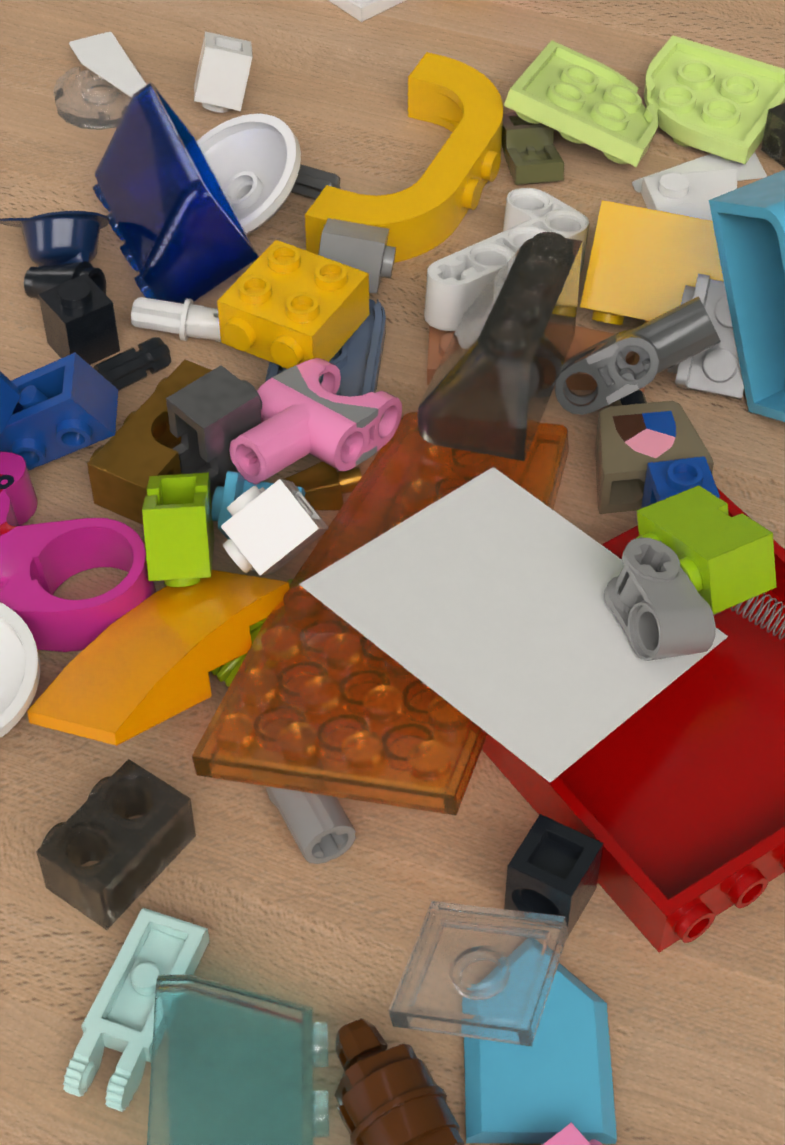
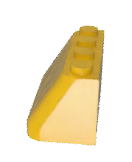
M602 200L580 307L593 310L592 320L623 325L624 317L627 316L645 320V323L680 306L685 286L696 287L698 274L709 275L712 280L724 282L713 221Z

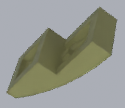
M516 112L503 113L502 148L515 184L564 181V161L553 145L554 129L542 123L534 124L521 119Z

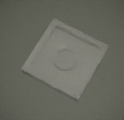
M431 901L388 1009L393 1027L532 1047L568 936L565 916Z

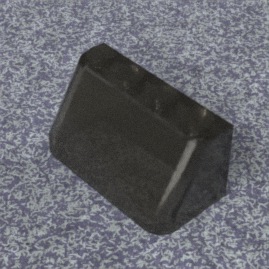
M542 232L522 244L465 311L418 407V432L424 440L439 446L525 461L555 386L556 379L559 376L575 336L583 241L568 239L555 232Z

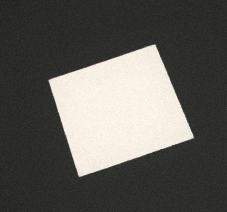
M494 467L299 584L548 782H552L728 637L716 628L713 644L707 652L651 661L640 659L633 651L627 634L604 599L608 583L614 577L619 576L624 566L622 559Z

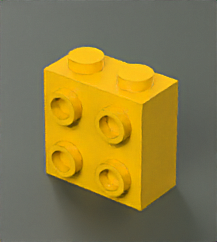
M275 240L217 300L221 343L286 369L314 358H321L329 362L370 315L369 273Z

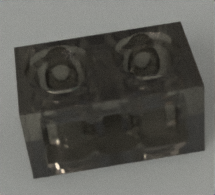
M128 759L111 777L107 776L101 779L94 786L87 801L66 822L56 824L45 836L41 847L36 852L46 889L108 930L196 837L191 798ZM143 815L142 817H139V818L128 819V818H130V817H132V816ZM90 861H99L91 866H81Z

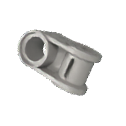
M652 538L631 540L623 552L622 561L624 566L619 576L614 577L608 583L604 599L627 634L633 651L640 659L645 661L707 652L715 638L716 625L714 614L710 605L700 596L690 578L680 567V561L676 553L669 546Z

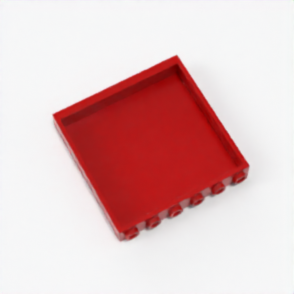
M718 489L719 498L728 504V515L730 517L742 513L748 516ZM638 525L601 545L622 559L626 545L639 536ZM773 539L776 588L765 592V595L769 594L771 598H776L777 602L782 601L784 606L785 549ZM763 593L758 596L757 602L763 597ZM769 596L765 597L763 606L769 600ZM756 597L753 599V601H752V602L750 603V605L748 606V608H747V610H746L744 616H745V615L750 611V609L752 608V606H753V604H754V602H755ZM748 600L744 601L741 604L738 613L742 610V608L745 606ZM761 600V602L758 604V606L755 608L754 612H753L752 615H751L750 620H751V619L754 617V615L757 613V611H758V609L760 608V605H761V603H762V600ZM775 600L771 601L768 611L775 604ZM781 603L777 604L775 613L781 608ZM768 604L765 606V608L763 609V611H762L761 614L759 615V617H758V619H757V622H758V621L761 619V617L764 615V613H765V611H766V609H767ZM730 607L714 615L716 628L728 636L725 640L552 782H548L429 688L538 815L542 814L603 843L598 884L658 953L680 939L684 943L697 939L712 925L717 915L733 905L738 909L748 906L764 892L770 881L785 872V636L781 640L779 639V633L773 636L774 628L768 633V624L765 628L761 629V622L755 625V618L749 622V615L746 618L742 617L743 612L737 615V608L731 611ZM784 607L783 610H782V614H781L780 618H781V617L784 615V613H785V607ZM774 608L770 611V613H769L768 616L766 617V619H765V621H764V623H763V626H764V625L766 624V622L769 620L770 616L772 615V612H773ZM779 613L776 615V617L773 619L772 623L770 624L769 630H770V628L773 626V624L776 622V620H777V618H778V616H779ZM784 616V618L781 620V622L779 623V625L777 626V628H776V630H775V633L778 631V629L781 627L782 623L784 622L785 616Z

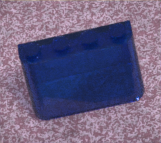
M148 83L133 94L94 173L98 183L92 188L103 206L111 212L107 215L110 219L109 224L123 242L125 241L120 246L124 257L136 272H140L139 275L134 277V280L142 294L146 298L184 304L186 298L192 299L193 302L259 257L196 138L153 83Z

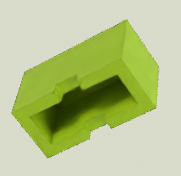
M209 472L149 476L147 496L144 498L142 507L149 581L164 580V584L170 587H187L199 583L200 578L211 577L214 528L211 515L212 503Z
M698 485L637 510L639 536L637 538H652L669 546L678 556L680 567L690 578L700 596L710 605L713 614L776 588L773 533L743 513L730 517L728 515V504Z

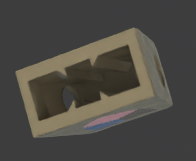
M637 390L613 402V406L604 407L599 411L595 443L599 514L637 511L641 509L648 463L705 456L712 473L713 459L679 403L674 401L647 403L644 393Z

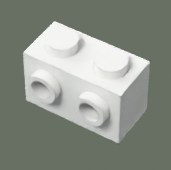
M283 479L277 480L266 490L264 487L258 489L255 485L244 492L227 507V510L233 517L221 525V528L230 538L223 543V547L229 556L245 573L251 570L253 572L256 571L260 576L277 572L330 529L295 484Z

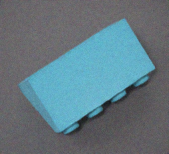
M782 170L710 199L709 205L748 411L785 422V170Z

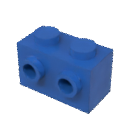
M70 354L11 380L18 387L21 397L0 436V452H11L22 456L28 471L115 435L118 389L78 354Z

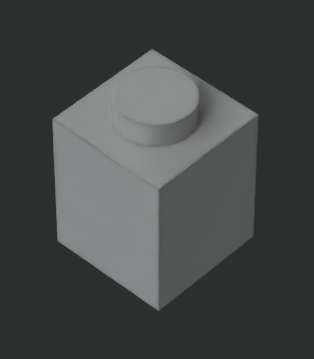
M328 218L321 235L319 255L369 273V293L377 294L381 278L391 279L396 247L387 246L388 228Z

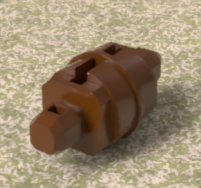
M362 1018L348 1023L339 1029L335 1038V1050L344 1069V1074L336 1090L335 1097L340 1105L338 1106V1112L350 1134L351 1145L465 1144L459 1134L460 1126L446 1103L447 1095L444 1089L436 1085L425 1063L417 1058L411 1045L403 1043L386 1050L388 1045L377 1028Z

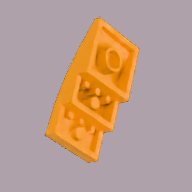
M212 570L211 577L200 578V582L187 587L166 586L113 622L68 663L27 710L29 723L117 746L212 697L208 672L253 650L249 626L292 606L289 582Z

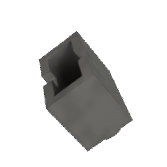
M222 365L166 398L170 432L177 438L181 436V444L173 448V450L179 452L181 474L209 472L211 503L216 487H224L227 471L238 472L230 457L229 448L231 440L261 423L260 410L262 409V401L257 390L251 383L246 380L241 381Z

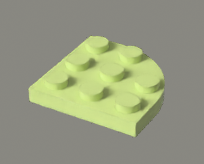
M672 35L649 64L645 79L644 102L646 108L649 104H653L658 115V126L672 136L676 144L684 147H694L718 155L726 160L746 164L785 110V69Z
M553 40L549 42L513 84L504 103L505 107L516 111V114L527 122L534 124L542 123L559 131L560 135L570 142L576 144L585 143L603 151L604 155L613 162L619 164L629 163L635 167L638 166L649 149L659 123L653 104H649L645 108L641 103V97L637 94L638 87L610 67Z

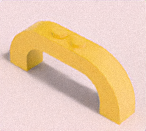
M426 52L408 76V117L442 126L450 130L452 134L421 178L405 190L387 195H363L326 185L305 213L306 251L319 255L321 235L328 218L388 228L387 246L396 247L394 263L422 255L436 248L450 237L468 210L476 209L481 198L482 189L488 181L493 182L500 168L504 108L502 98L495 85L484 74L463 62Z

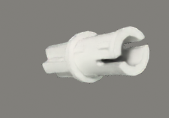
M145 297L134 300L131 310V323L135 327L179 334L180 340L183 341L193 337L221 342L218 309L196 305L192 299L186 298L184 304Z

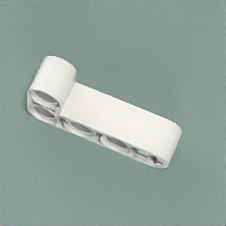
M519 188L511 191L506 198L503 232L437 260L429 266L425 296V321L438 330H461L577 276L582 272L589 229L588 218L539 189Z

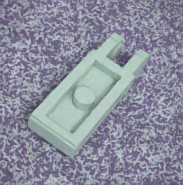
M146 908L141 909L81 1026L83 1035L64 1075L63 1090L78 1097L83 1096L87 1092L101 1065L104 1048L107 1047L123 1054L108 1082L105 1104L107 1107L121 1112L125 1111L127 1106L129 1107V1103L142 1081L146 1061L152 1062L210 941L208 928Z

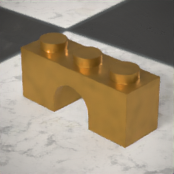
M184 359L169 377H164L158 383L154 393L137 411H132L126 417L123 426L104 446H100L94 451L90 461L87 463L94 504L143 525L142 507L144 498L147 496L149 476L181 474L179 452L173 450L174 447L181 444V436L177 438L170 432L166 398L212 371L211 369Z

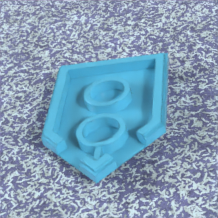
M531 940L463 1002L466 1143L544 1144L572 1122L588 1142L591 1139H596L602 1144H616L617 1133L607 1003L536 942Z

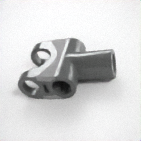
M699 296L635 329L621 331L569 358L563 363L556 379L555 394L560 405L572 414L584 415L592 413L645 387L653 381L657 374L720 343L721 340ZM631 351L638 353L640 357L639 362L635 365L628 364L625 359L627 353ZM574 373H587L595 379L597 387L590 394L577 395L568 388L567 378Z

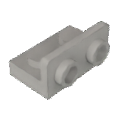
M698 274L696 287L685 286L681 305L699 296L721 342L669 368L667 372L677 374L675 380L677 387L742 400L744 384L725 284L723 281L710 279L709 275Z

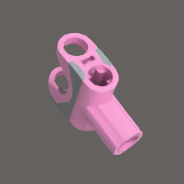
M321 358L310 359L279 373L260 386L257 392L262 401V409L260 410L261 423L231 440L229 448L230 457L243 478L253 484L261 483L308 454L339 471H347L373 456L390 441L398 429L401 420L402 403L399 398L384 391L369 392L364 395L351 397L336 395L341 381L338 367ZM323 375V381L320 384L319 381L321 380V376Z

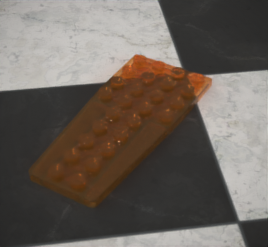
M409 412L401 418L394 436L380 449L329 525V529L325 531L290 583V590L285 593L283 601L272 610L262 625L192 755L196 775L456 816L488 733L299 584L492 467L554 510L569 452L568 429L561 424L520 421L512 417L494 419L465 416L455 412L445 414Z

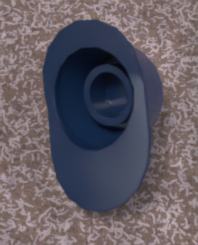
M60 211L41 214L31 218L0 219V224L22 228L29 256L39 267L93 261L97 254L100 229L108 226L110 223V219L106 215L87 211Z

